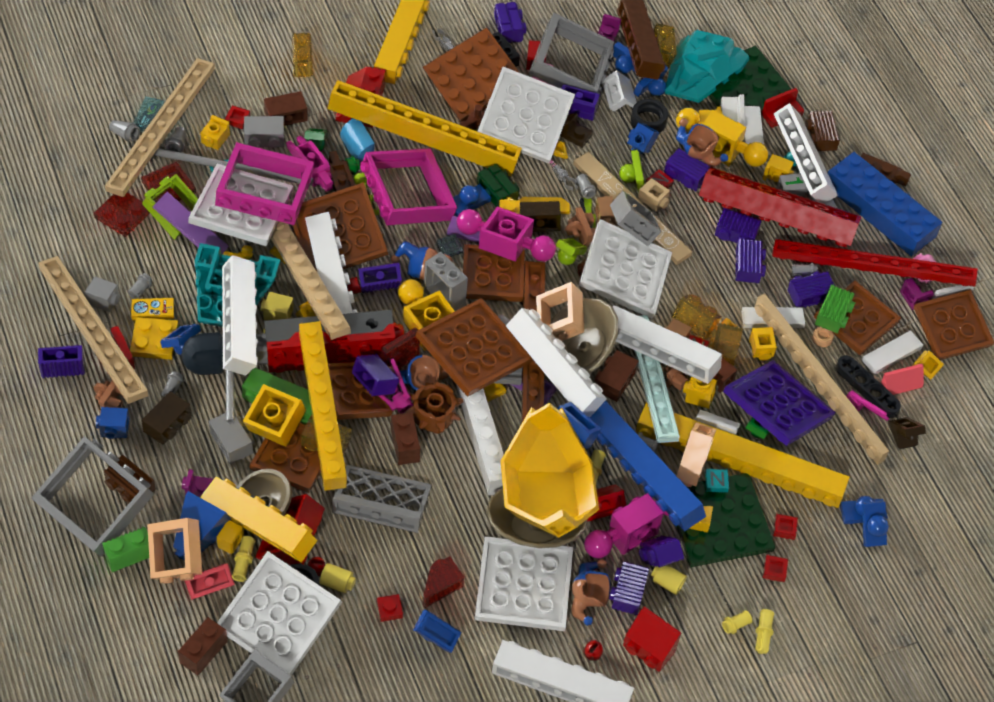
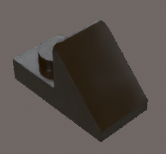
M578 113L568 114L560 137L583 148L592 137L593 131L577 123Z
M908 417L888 421V426L899 449L917 446L918 435L926 434L925 425Z

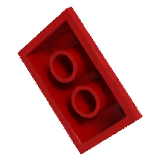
M365 67L349 75L346 83L382 96L385 88L386 70ZM337 113L335 121L344 123L352 119L340 113ZM362 122L365 127L373 128L372 125Z
M308 494L292 497L289 508L284 516L288 514L297 521L296 524L301 525L304 523L313 530L311 534L315 537L325 508ZM263 539L255 556L257 559L262 560L268 551L288 565L301 563ZM308 555L305 557L301 564H304V562L307 560Z

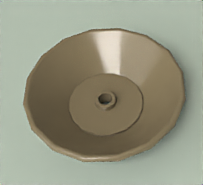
M585 298L583 299L584 333L562 342L565 344V350L576 357L578 360L577 364L590 374L603 364L613 350L618 337V317L613 307L605 301ZM568 305L555 314L551 319V324L568 317Z
M503 488L498 490L489 499L486 510L490 525L502 537L519 545L534 548L560 547L573 542L585 531L587 525L586 520L577 528L558 538L519 519L504 506Z

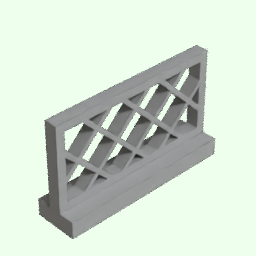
M351 465L346 466L347 486L335 492L332 513L418 533L432 484ZM352 473L359 475L361 478L352 482L348 476ZM378 479L382 484L373 487L369 481ZM365 483L369 489L359 492L356 486ZM399 484L403 489L394 492L391 485ZM386 488L390 494L380 497L377 491ZM349 489H352L355 493L353 496L342 494ZM415 489L424 490L425 492L424 494L416 497L412 491ZM407 493L411 499L402 503L398 496ZM373 494L377 500L371 501L364 499V497ZM394 499L398 505L392 506L385 502ZM415 504L419 511L409 510L406 507Z

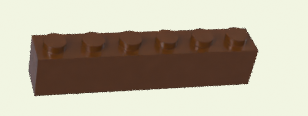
M621 0L617 8V14L621 19V27L636 75L638 77L658 80L660 74L664 72L665 62L663 61L658 40L651 25V19L647 13V7H645L643 0Z

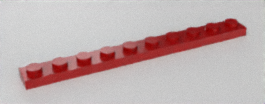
M779 239L775 240L772 257L973 287L976 286L978 268Z

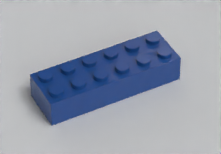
M851 153L828 171V175L838 194L837 197L911 257L937 237L943 222L857 153Z

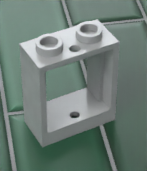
M622 190L610 204L617 224L646 246H649L661 233L653 212Z
M442 252L425 261L424 292L430 295L440 290L454 311L465 307L468 277Z
M254 650L219 696L224 702H236L233 700V697L257 667L280 683V686L267 702H280L295 682L289 674Z

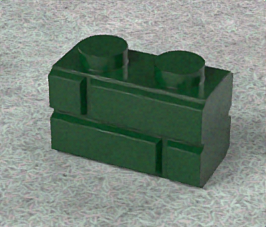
M494 164L488 169L478 172L477 185L480 184L485 189L495 207H499L500 200L508 199L509 197L518 200L519 187L515 182L512 183L505 169L501 170L497 164Z

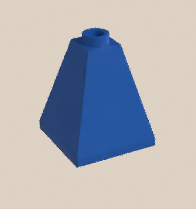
M189 491L186 493L180 519L191 518L199 520L201 552H203L217 541L216 536L231 518L220 508ZM183 532L176 533L173 548L176 550L174 554L185 561Z

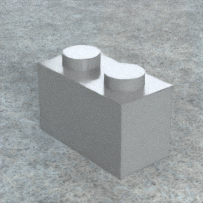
M244 116L245 145L253 147H284V116Z
M226 413L208 421L209 432L229 464L253 454L252 444H254V439L250 432H245L243 421L239 416H235V422L232 424L226 422Z

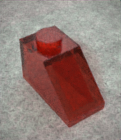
M450 556L445 559H438L430 567L423 594V606L425 608L463 588L464 575Z

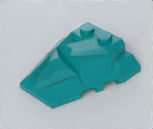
M696 30L691 35L684 37L673 51L665 94L700 103L716 91V86L719 83L725 84L729 81L728 77L734 72L735 74L740 73L749 61V55L741 48L735 47L734 41L729 37Z
M200 243L194 261L198 322L223 327L222 266L231 256L222 255L221 249L218 246ZM260 255L258 262L252 261L255 262L256 272L255 288L257 293L255 305H258L275 281L281 262L280 259Z

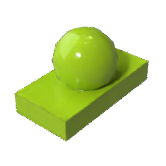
M634 150L631 151L633 164L623 165L620 168L619 176L626 183L636 180L639 193V189L645 183L639 151Z
M573 238L560 239L556 244V247L559 248L557 257L563 265L573 264L576 261L577 255H584L588 249Z

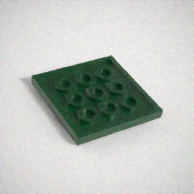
M753 46L743 50L749 55V61L743 70L738 74H735V72L728 77V82L725 84L719 83L716 86V91L709 95L717 107H721L722 97H738L741 94L744 95V106H760L762 114L765 100L791 90L757 46Z
M743 473L728 476V492H706V481L698 482L697 486L687 487L703 506H713L708 532L687 529L684 532L677 525L690 568L774 552L775 544L749 474Z

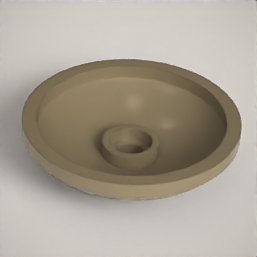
M274 469L257 470L246 476L236 487L238 490L240 487L247 490L252 498L258 496L266 502L267 507H270V505L275 506L282 512L281 515L283 516L291 503V484L281 472Z

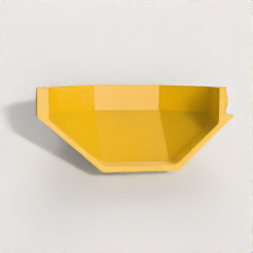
M551 403L538 410L531 407L501 459L504 506L519 519L559 538L577 528L599 510L593 463L563 408L558 410Z

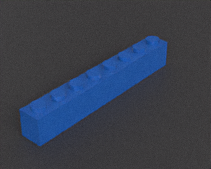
M605 400L594 414L589 417L602 429L596 438L602 446L605 444L608 447L607 450L614 459L617 457L620 460L619 463L624 471H630L637 485L641 484L644 487L645 493H648L651 498L656 500V504L663 512L666 511L669 514L668 516L675 526L679 525L685 532L704 519L706 514L703 504Z

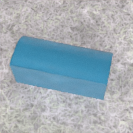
M353 118L349 120L341 129L340 138L351 156L358 159L359 163H361L366 152H374L375 143L361 121Z

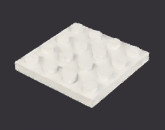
M502 67L477 132L521 147L520 153L549 164L575 94Z
M217 163L189 216L188 223L267 246L278 221L215 206L216 190L226 168L225 165ZM234 169L226 189L287 204L293 192V185Z
M600 219L595 229L578 286L642 315H648L652 319L656 314L672 252L653 243L646 246L629 232Z
M485 536L475 621L565 631L573 547L534 548L519 545L508 539Z
M267 551L217 623L226 629L228 638L250 653L254 650L292 676L342 601Z

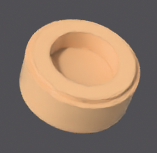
M817 327L814 330L812 340L819 347H828L833 341L834 333L825 328Z

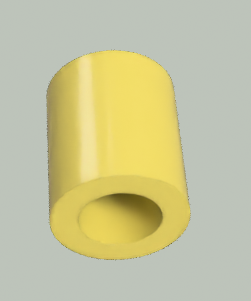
M327 563L322 571L319 583L346 593L348 590L351 591L353 589L356 578L353 577L352 571Z
M669 565L660 568L655 566L651 573V576L654 577L652 582L674 595L679 593L687 578L685 574Z

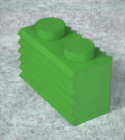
M831 285L815 325L837 334L840 328L845 329L849 319L846 314L847 312L852 313L856 303L852 301L854 293Z
M145 527L138 528L137 531L133 530L129 534L125 533L120 538H112L111 541L108 540L107 543L103 542L102 544L111 572L149 558L148 532Z

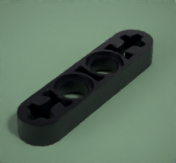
M844 355L838 359L836 371L867 401L885 411L889 418H894L898 415L901 403L893 394L851 356ZM861 376L865 378L866 382L859 383L855 377ZM877 390L881 396L874 397L870 391Z

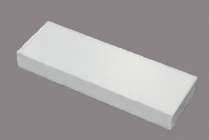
M744 106V126L747 128L743 142L747 144L752 142L764 144L760 106Z
M742 307L743 328L768 327L763 318L757 315L754 307ZM776 307L792 328L805 327L803 308Z
M910 330L863 356L862 361L876 375L921 350L923 344Z

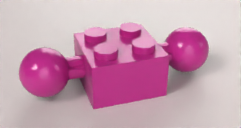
M498 206L486 222L482 221L481 215L472 209L462 211L457 217V227L463 234L473 235L478 231L480 232L479 248L515 262L524 248L529 249L532 256L542 262L552 259L556 253V244L552 238L538 236L532 239L534 219Z
M648 493L642 497L637 496L627 506L618 507L613 511L608 531L594 530L586 536L584 541L585 550L593 558H604L611 552L614 544L621 554L625 555L638 547L641 542L644 543V541H648L658 535L663 515L668 516L669 514L666 511L663 512L656 504V500L654 501Z

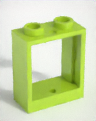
M177 174L171 178L169 176L165 177L159 183L160 186L157 189L151 188L144 194L146 198L142 203L174 240L182 235V233L160 215L153 206L156 204L154 202L155 199L172 188L185 204L193 210L198 198Z

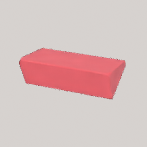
M917 364L886 372L881 384L893 395L922 388L924 384L923 365Z
M228 563L202 571L201 575H195L193 580L184 581L191 600L235 585Z

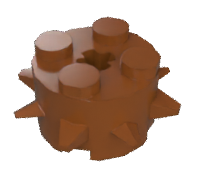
M425 382V385H422L415 394L409 393L414 402L413 406L406 413H413L414 422L420 429L439 434L443 433L454 420H461L456 414V407L463 403V399L454 396L450 385L439 382L431 385L429 382Z

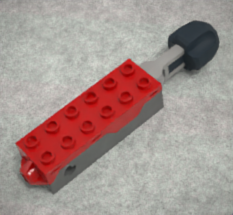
M392 310L343 314L350 326L351 334L333 340L330 339L321 324L328 363L355 362L357 356L363 355L364 357L365 355L371 356L372 354H377L383 362L388 363L391 359L395 360V348L404 340L403 325L393 322ZM318 317L264 321L265 333L256 334L258 341L256 347L257 364H268L269 373L305 370L299 337V324L319 321ZM218 332L190 337L184 343L181 354L186 368L198 375L222 374L225 371L223 369L222 335Z

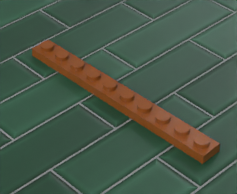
M525 261L523 308L537 311L536 296L545 293V262ZM534 360L522 367L521 424L531 407L538 410L544 406V372Z

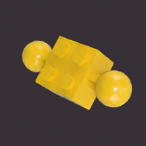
M684 108L677 114L676 124L678 127H680L679 121L682 118L688 121V124L685 126L686 132H689L694 124H703L717 134L718 143L713 150L714 156L717 158L724 153L728 155V160L721 163L730 166L739 153H742L746 163L753 167H759L767 161L768 150L764 144L760 142H752L750 144L743 142L747 127L714 110L711 111L704 122L701 121L698 111L693 108Z
M407 279L398 287V297L401 302L407 305L404 307L403 322L422 349L426 351L427 349L415 336L416 332L455 311L440 290L423 298L424 288L422 284L417 280Z

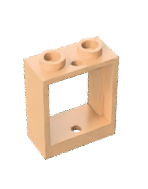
M572 282L536 296L537 312L541 316L540 320L553 330L552 334L555 338L564 341L584 333L583 292ZM568 301V317L551 324L550 308Z
M696 422L691 430L676 475L685 486H697L717 429Z
M183 518L148 524L150 579L160 580L161 584L173 583L175 578H180L181 581L193 580L195 575L202 574L199 520ZM183 532L185 568L165 571L163 535Z

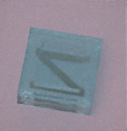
M455 234L436 241V245L443 254L452 257L463 253V248Z

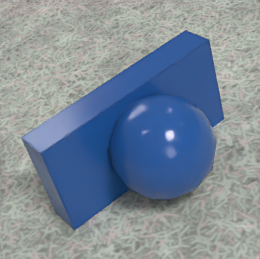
M617 42L613 50V57L616 58V70L622 74L628 73L631 70L635 72L629 49L622 43Z
M665 65L664 72L660 74L658 80L643 78L639 81L634 94L639 97L649 90L654 96L662 95L666 89L663 77L668 67Z
M480 184L475 187L471 185L464 186L460 194L453 197L457 206L456 217L464 210H474L491 202V197Z
M199 324L180 326L161 339L162 348L173 347L174 351L181 355L184 343L190 337L201 332Z
M862 496L856 501H842L839 506L844 524L863 523L862 502L884 500Z
M862 502L863 545L865 547L887 545L889 524L886 520V502Z
M428 610L422 611L413 629L426 641L434 643L449 653H452L462 633Z

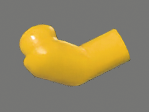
M244 245L241 252L225 251L224 255H234L249 260L253 256V248L249 245Z

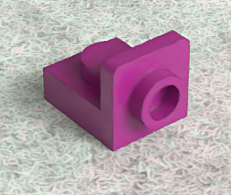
M604 14L597 34L615 43L620 32L621 19Z
M912 278L906 279L900 290V293L912 310H914L915 304L931 300L934 295L932 290L922 293L920 287Z
M189 469L187 477H183L182 489L185 490V495L189 491L201 497L213 481V478L194 476V470Z

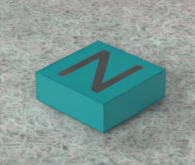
M706 469V492H728V470Z

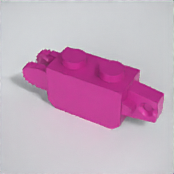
M302 136L297 137L298 146H295L291 140L286 142V146L293 157L314 162L312 186L320 185L325 192L332 190L333 181L331 180L330 165L311 140L306 141Z

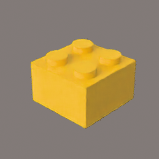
M263 384L243 419V423L248 431L286 447L305 414L306 408L300 399Z

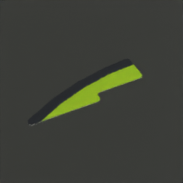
M580 198V205L584 213H592V199ZM593 214V216H594V223H593L592 226H590V228H596V215H595V214Z

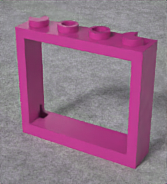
M236 142L216 190L215 206L295 225L313 176L314 162ZM239 163L301 179L292 205L226 189L236 164Z
M431 148L365 153L364 159L361 162V171L366 176L367 185L371 188L373 199L377 202L380 216L384 219L386 225L451 221L457 206ZM420 166L437 206L394 209L377 169Z

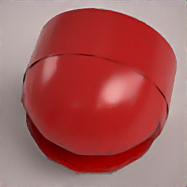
M358 277L350 278L351 284L347 285L348 291H352L353 294L361 293Z
M316 556L312 557L307 565L313 568L318 576H321L325 562L321 557Z
M597 640L588 642L584 650L585 656L593 661L600 659L603 654L602 644ZM596 646V649L591 653L590 650Z

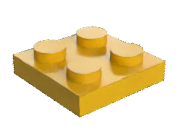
M136 317L130 346L132 356L172 360L174 354L173 347L162 348L160 341L178 329V321Z

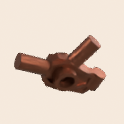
M479 104L475 105L474 111L469 114L466 121H461L460 125L472 130L479 129L485 113L482 111V106Z

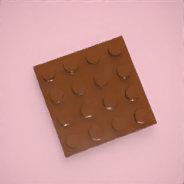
M487 28L423 66L425 73L460 122L468 119L469 114L474 111L475 105H481L482 111L487 108L502 67L519 72Z
M364 182L302 203L293 228L299 244L316 272L317 268L305 217L329 212L331 219L335 218L338 230L334 231L335 237H340L342 248L339 249V254H344L346 266L343 269L389 255Z
M482 298L418 330L415 335L467 397L531 363L533 360Z

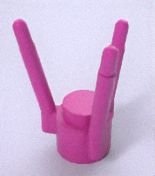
M391 359L402 392H400L397 386L396 394L392 397L393 402L385 395H380L379 397L389 405L392 411L397 410L399 414H403L413 406V403L410 400L411 396L406 389L395 360Z
M854 390L846 395L857 411H860L864 406L886 421L889 420L885 411L862 398Z

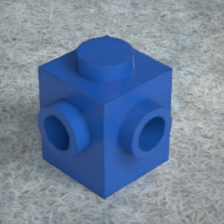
M638 123L630 131L627 143L632 146L631 149L633 151L638 150L639 154H642V152L649 153L660 132L644 123Z
M101 407V413L96 417V428L100 430L101 437L108 439L127 438L130 422L128 408Z

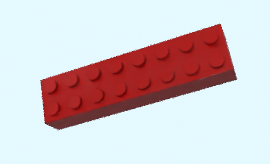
M713 167L706 172L699 196L703 197V200L706 202L714 203L716 201L722 203L721 206L724 208L733 209L734 207L740 209V212L745 215L755 214L761 220L767 222L773 220L782 227L789 228L791 226L797 228V231L803 234H809L810 232L816 234L818 239L825 241L831 239L836 241L835 244L842 247L852 245L861 219L859 215Z

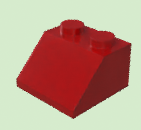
M644 606L625 635L623 646L628 653L641 658L649 668L660 672L676 653L682 633Z

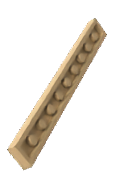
M199 58L195 60L105 184L106 192L121 197L125 196L213 73L215 63Z
M278 221L271 240L319 321H321L328 336L333 340L351 334L349 324L287 223Z
M56 256L38 262L40 271L126 402L129 404L148 397V390L59 257Z
M764 293L758 296L754 307L757 315L763 318L768 327H773V332L779 339L780 344L788 350L793 361L799 364L805 376L813 382L818 393L823 395L828 401L830 408L839 415L843 425L848 427L853 433L855 440L864 447L869 458L873 459L877 465L884 462L889 450L767 295Z

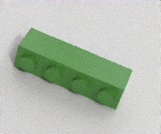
M258 368L252 369L242 385V397L246 401L253 403L262 385L265 384L300 399L306 408V412L300 422L314 428L308 389Z

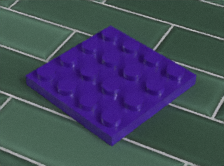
M774 360L726 385L723 391L732 401L743 408L748 415H751L763 428L771 432L786 446L831 420L836 413Z

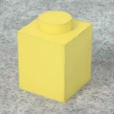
M269 292L267 299H263L261 303L263 319L267 321L290 319L294 310L293 297Z

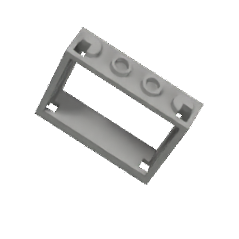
M553 13L546 25L529 74L560 89L563 84L599 94L602 89L600 85L603 84L606 78L604 72L606 73L610 66L608 60L610 61L614 53L612 51L614 41ZM554 33L601 55L591 85L544 63Z
M84 436L31 499L93 552L102 557L104 554L103 542L107 543L108 540L111 541L112 538L116 539V537H119L153 497L154 493L149 490L151 485L142 477L139 480L133 477L135 472L126 464L121 467L117 463L120 459L110 451L107 454L102 451L104 446L96 439H93L91 442ZM91 452H94L140 490L98 541L50 502Z

